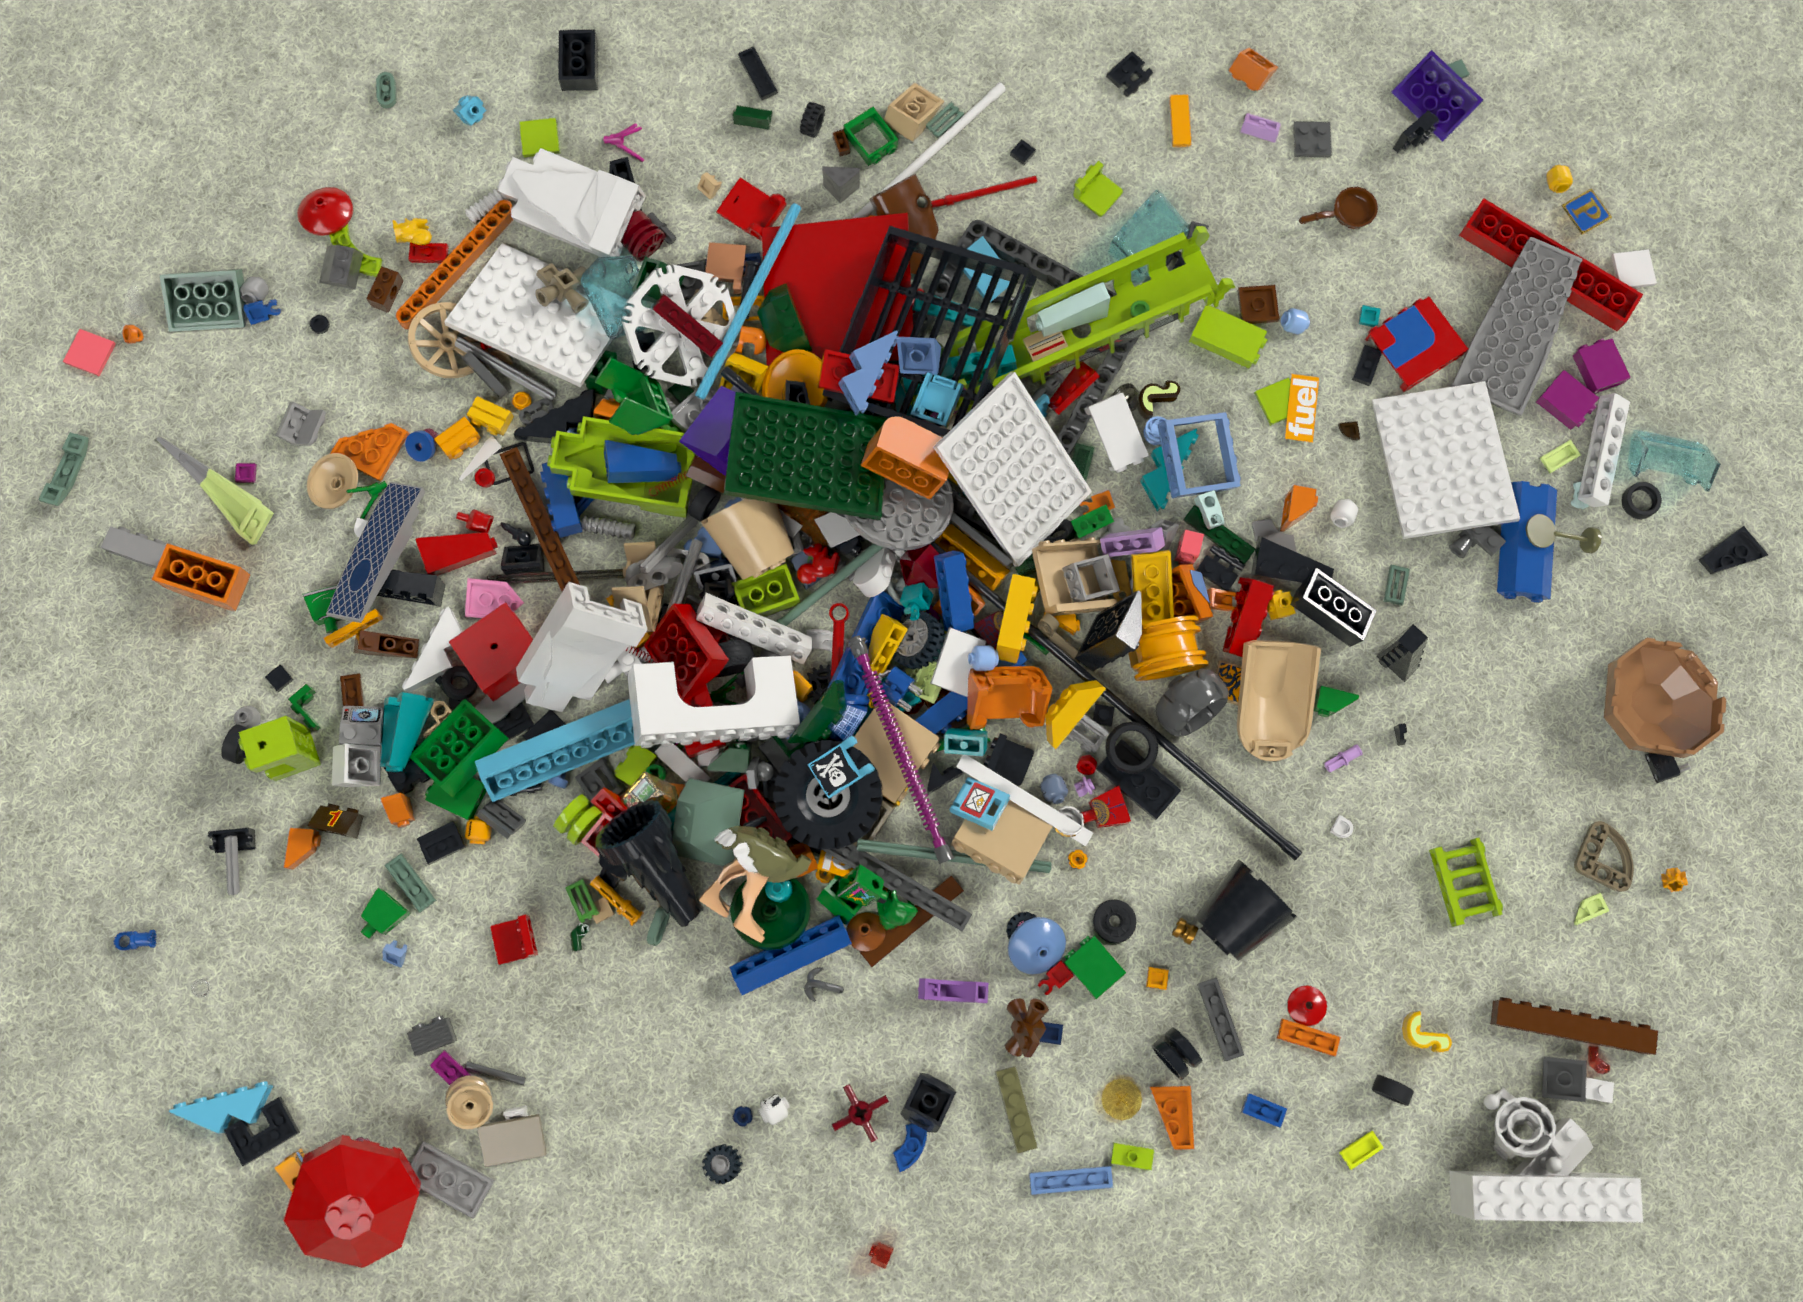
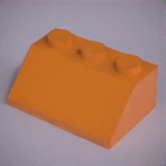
M1179 565L1172 569L1174 618L1198 616L1199 622L1196 624H1199L1214 617L1207 600L1193 583L1190 570L1195 571L1193 565Z

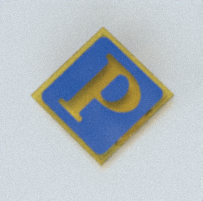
M1592 188L1561 205L1581 235L1612 218Z

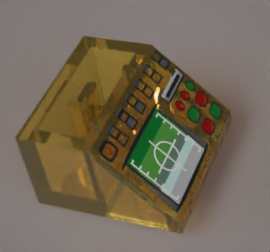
M645 771L620 797V801L627 808L641 802L658 801L667 814L677 805L678 800L675 786Z

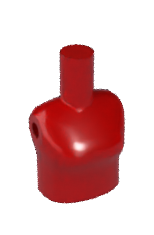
M473 509L469 515L458 512L456 515V519L467 522L466 528L468 530L480 533H489L494 519L492 515L485 514L476 509Z

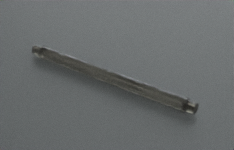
M623 569L574 571L578 581L625 579ZM553 572L494 574V576H487V580L502 581L508 584L557 582Z

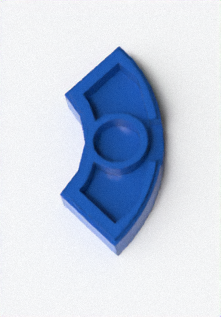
M913 1123L905 1125L907 1133L905 1142L899 1149L893 1152L899 1172L908 1169L919 1159L926 1144L927 1131Z

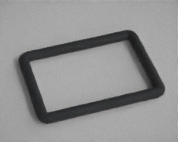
M525 442L501 448L494 453L497 454L523 446L531 469L528 472L532 474L535 471ZM486 460L484 462L487 469L491 470L488 460ZM510 477L499 481H495L493 485H498L510 481L511 479Z

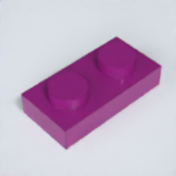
M446 1050L430 1065L449 1085L458 1078L472 1076Z

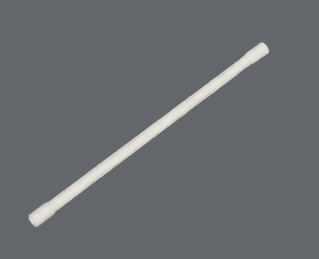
M1001 82L996 84L984 98L882 191L913 175L989 104L999 98L1006 91L1005 86ZM868 202L852 218L867 217L874 211L871 202Z

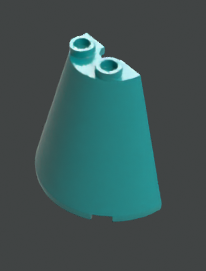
M405 692L399 693L398 698H385L380 767H385L387 772H402V769L406 767L434 704L433 698Z

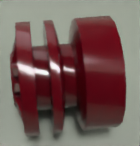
M639 210L633 212L621 239V244L624 248H628V252L640 262L645 257H650L661 247L665 234L656 224H652L651 219L643 211Z

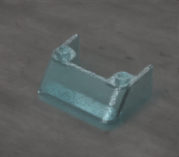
M1641 430L1633 431L1627 466L1635 477H1638L1641 472H1645L1648 468L1682 475L1686 483L1691 485H1697L1698 483L1701 484L1705 491H1710L1721 464L1706 445Z

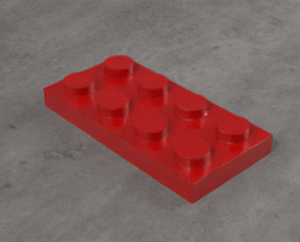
M824 350L818 388L843 393L838 383L843 377L856 372L849 358L850 354ZM883 363L881 369L884 372L880 380L876 379L874 383L876 389L872 397L868 396L867 399L893 404L899 365Z

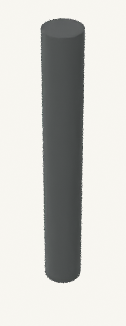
M469 1061L465 1066L466 1070L523 1086L526 1081V1077Z

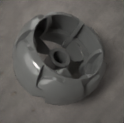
M1206 668L1196 670L1185 677L1178 676L1168 684L1169 689L1159 699L1156 705V716L1161 725L1171 735L1176 737L1189 735L1211 721L1224 708L1228 701V688L1217 673Z

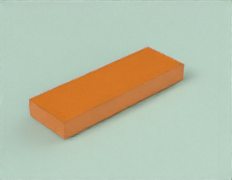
M1281 1019L1277 1039L1336 1057L1341 1038L1285 1019Z

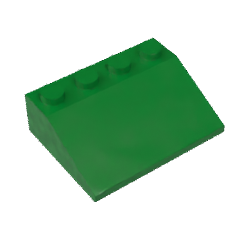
M464 699L419 745L410 758L440 788L454 797L478 772L475 761L496 753L509 738Z

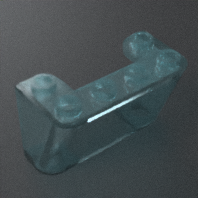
M632 255L598 257L581 277V285L606 335L610 339L626 336L622 322L630 323V321L623 320L622 316H630V311L624 309V306L633 307V305L626 302L633 295V287L630 281L639 273ZM628 264H630L632 267V272L630 274L627 271ZM638 326L635 329V333L649 328Z

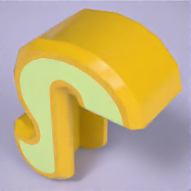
M1421 1011L1411 1012L1404 1018L1402 1024L1403 1038L1409 1046L1414 1048H1428L1432 1046L1431 1051L1447 1052L1451 1048L1452 1040L1448 1034L1420 1032Z

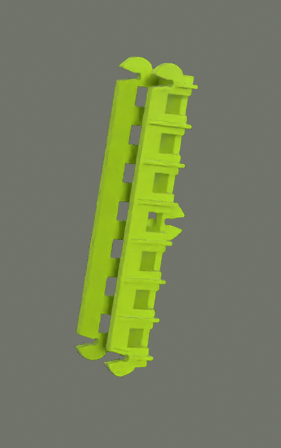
M1196 226L1190 239H1187L1185 233L1182 232L1029 300L1014 335V341L1008 344L1012 345L1017 369L1011 372H1015L1019 379L1030 375L1033 383L1040 380L1044 384L1046 378L1044 373L1050 370V366L1065 359L1067 362L1074 359L1075 367L1078 369L1080 368L1079 357L1084 355L1088 349H1095L1108 343L1110 345V353H1115L1114 341L1119 339L1120 335L1133 329L1136 331L1144 328V336L1148 338L1149 325L1167 314L1170 316L1178 313V320L1182 323L1184 322V316L1189 314L1190 304L1203 299L1206 306L1213 304L1215 308L1218 307L1219 301L1224 299L1225 293L1231 288H1235V285L1231 278H1222L1219 285L1217 284L1200 250L1201 245L1210 237L1206 227ZM1182 249L1181 256L1185 265L1168 271L1166 256ZM1147 265V272L1151 280L1134 287L1131 281V271ZM1112 280L1113 288L1117 295L1110 298L1107 317L1088 323L1091 327L1089 336L1077 338L1073 334V328L1061 331L1068 347L1032 362L1023 343V338L1040 331L1036 330L1031 333L1027 318L1099 283H1106ZM1136 301H1145L1149 305L1150 310L1132 318L1130 312L1132 304ZM1010 309L1006 311L1004 319H1007ZM982 321L974 342L978 352L984 348L993 325L991 322ZM972 326L958 332L949 358L959 356L958 348L965 346ZM939 343L941 346V357L944 347L941 343ZM1009 373L995 378L992 385L994 387L997 386ZM982 381L978 382L974 393H978ZM963 397L959 398L954 411L959 410ZM970 401L967 412L971 411L974 401Z

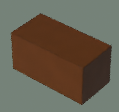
M844 130L832 132L839 157L850 154V147Z

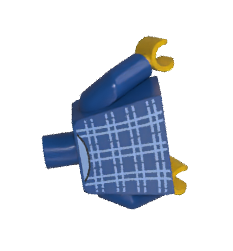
M873 693L867 695H845L846 711L843 713L844 718L838 725L832 727L830 739L843 742L854 734L867 713L868 707L866 705L875 708L872 702L874 698L870 697Z

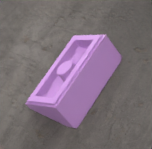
M1246 113L1241 132L1275 143L1281 124Z

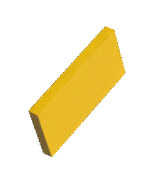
M1171 551L1132 554L1133 593L1138 590L1141 592L1142 625L1174 618Z

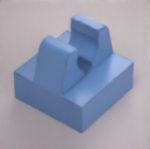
M394 940L390 944L385 945L383 961L401 968L405 961L407 945L404 944L401 949L396 948L397 941Z

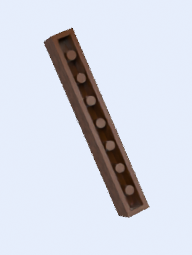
M1500 997V1000H1494L1492 1004L1490 1025L1641 1054L1656 1055L1658 1030H1652L1650 1025L1638 1024V1027L1631 1026L1630 1021L1618 1020V1023L1611 1022L1609 1017L1599 1016L1598 1019L1591 1018L1592 1014L1579 1012V1015L1571 1014L1572 1010L1559 1008L1558 1012L1553 1011L1552 1007L1547 1005H1539V1008L1532 1007L1531 1002L1519 1001V1004L1512 1003V999Z

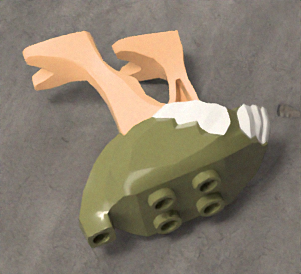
M730 827L720 832L714 840L722 846V849L732 850L736 858L724 866L717 880L700 896L699 901L727 918L730 907L720 896V891L730 880L747 875V881L742 889L743 908L733 926L762 943L765 932L755 922L751 914L759 892L767 881L784 882L801 875L808 870L811 859L802 854L799 858H796L789 847L786 846L787 843L778 837L776 839L770 837L769 832L763 828Z

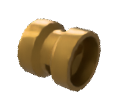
M1180 918L1176 924L1178 925L1177 928L1173 929L1171 935L1176 938H1182L1185 943L1190 945L1199 927L1189 925L1185 919Z

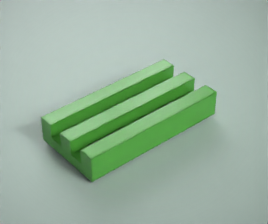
M584 879L565 887L581 923L585 922L587 918H592L593 915L600 914ZM580 885H582L583 890L587 896V899L591 905V911H589L588 906L584 900V897L579 889ZM574 888L585 911L583 915L571 891Z

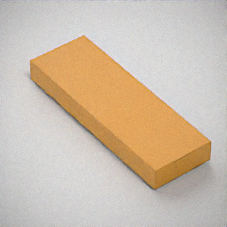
M1170 95L1172 147H1191L1188 95Z
M374 609L365 615L361 623L351 622L324 637L327 645L333 648L355 636L360 630H365L383 620V617L378 610Z

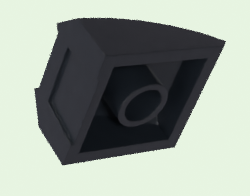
M920 1073L900 1114L906 1121L919 1126L927 1132L937 1133L956 1091L947 1083L929 1074Z

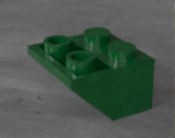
M645 257L632 292L634 293L653 270L661 268L663 274H666V266L668 264ZM684 275L679 278L680 287L685 277ZM654 284L641 300L656 304L661 298L659 286Z

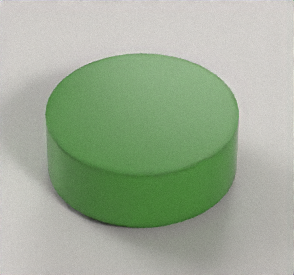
M1145 301L1134 302L1130 309L1132 318L1149 311V305Z

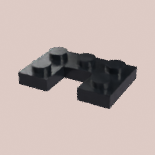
M278 1097L261 1107L270 1126L253 1136L247 1122L239 1120L224 1129L242 1166L248 1165L300 1133L282 1097Z

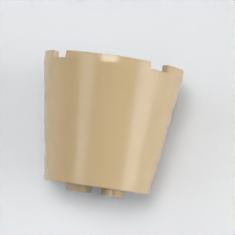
M745 498L701 521L704 528L742 580L752 575L756 578L764 574V572L778 567L786 562L785 558L794 553L777 503Z

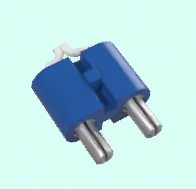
M897 667L886 671L884 674L879 673L878 676L881 682V677L888 674L886 681L882 683L883 688L881 689L885 690L884 694L887 695L885 699H888L889 703L896 708L900 706L909 712L912 706L903 701L905 694L911 690L920 696L923 690L914 684L915 680Z

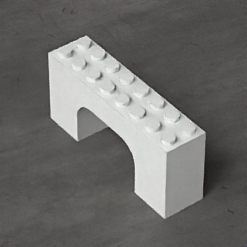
M791 656L752 658L744 669L747 703L712 707H692L680 699L676 687L674 662L633 664L627 678L635 746L641 745V748H649L653 744H661V746L666 747L673 745V743L690 745L696 741L707 744L713 742L712 740L730 742L732 739L738 738L740 741L751 740L752 737H759L761 740L769 739L771 736H778V738L789 737L800 725Z
M1449 1171L1451 1213L1473 1220L1643 1222L1640 1178L1614 1173L1571 1172V1176L1514 1175L1491 1171Z

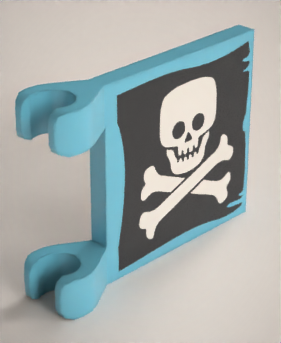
M854 736L849 737L808 764L828 799L875 770L872 764H867L858 770L846 751L857 744V739Z

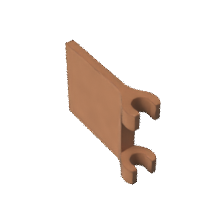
M709 242L705 273L713 274L712 278L718 277L717 281L732 282L734 294H741L746 245Z

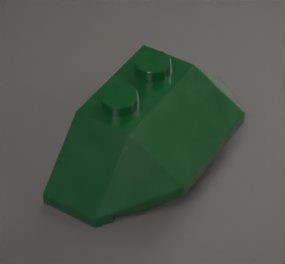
M787 283L769 290L757 314L770 347L783 353L795 349L808 352L813 351Z
M841 679L831 683L815 706L788 738V743L817 742L826 740L831 735L832 727L838 725L843 720V713L846 711L844 682Z

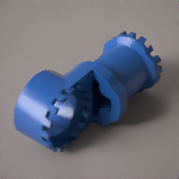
M155 930L142 933L137 931L120 932L113 942L117 949L124 951L144 946L155 948L157 939L154 938H157ZM123 936L130 938V943L126 947L120 945V939Z

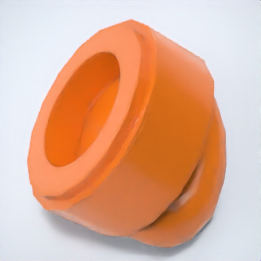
M125 325L123 327V339L127 344H134L143 340V332L135 325Z

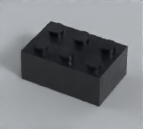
M595 29L559 30L558 80L562 91L598 90V38Z

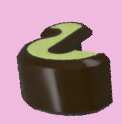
M1167 380L1163 387L1156 383L1145 385L1138 395L1137 408L1139 414L1144 419L1149 420L1153 417L1152 403L1174 402L1181 390L1179 384L1175 381Z

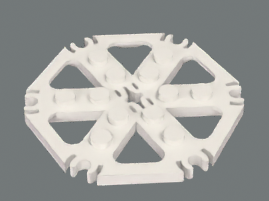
M674 264L666 266V274H663L661 268H657V270L651 272L627 300L626 303L633 305V307L624 306V309L630 311V316H622V319L630 321V323L622 322L635 365H638L639 369L646 365L648 371L645 375H651L649 378L692 387V385L698 386L697 378L699 377L702 382L709 368L704 365L699 347L653 309L644 307L641 304V299L654 284H657L661 296L663 294L668 296L713 335L723 341L736 315L728 288H725V284L716 287L715 283L719 278H712L713 274ZM682 275L700 279L703 282V286L687 305L679 285V278ZM721 300L724 303L729 318L728 325L721 326L700 321L716 301ZM638 326L663 332L646 353L641 351L635 334V329ZM677 347L686 372L682 377L667 374L662 370L663 363ZM731 347L722 366L724 365L726 360L735 352L736 349Z

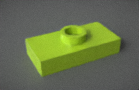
M1113 1142L1111 1164L1152 1170L1154 1149Z

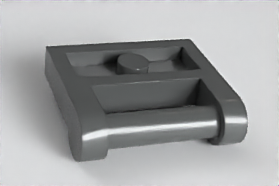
M606 758L600 759L575 776L590 800L603 787L606 788L596 773L599 769L603 771L613 786V793L619 796L627 790L624 785L620 784L607 765L608 761Z

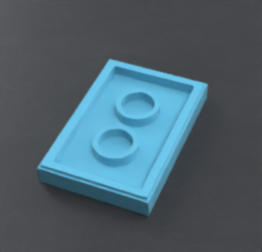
M983 236L967 248L968 250L999 259ZM964 268L963 272L971 281L974 270ZM984 273L981 274L976 287L983 298L992 276ZM999 278L991 301L1007 289L1010 281Z

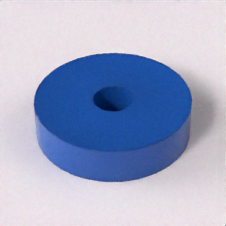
M418 430L407 436L405 448L412 459L423 462L434 456L436 443L429 433Z

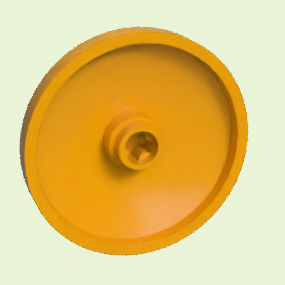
M800 349L790 350L781 354L771 363L766 371L762 384V396L782 400V392L786 380L805 382L810 405L824 407L827 399L822 395L824 389L818 388L822 360L815 354Z

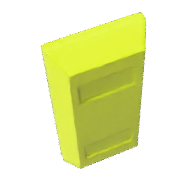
M1372 1130L1339 1153L1349 1169L1352 1170L1384 1149V1147Z

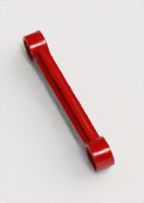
M835 603L829 610V616L833 620L831 680L844 654L845 622L850 616L849 609L842 603ZM838 606L846 609V615L841 620H836L833 617V610Z

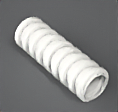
M494 189L493 193H488L489 196H484V199H480L479 203L475 202L474 206L471 205L469 210L465 209V214L472 223L476 224V220L480 221L482 216L485 217L486 213L500 200H509V198L502 196L498 192L499 189Z

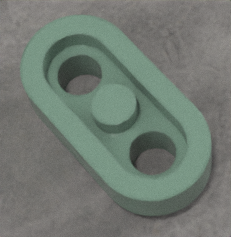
M382 72L376 78V96L380 106L386 109L392 108L397 102L396 80L391 73Z

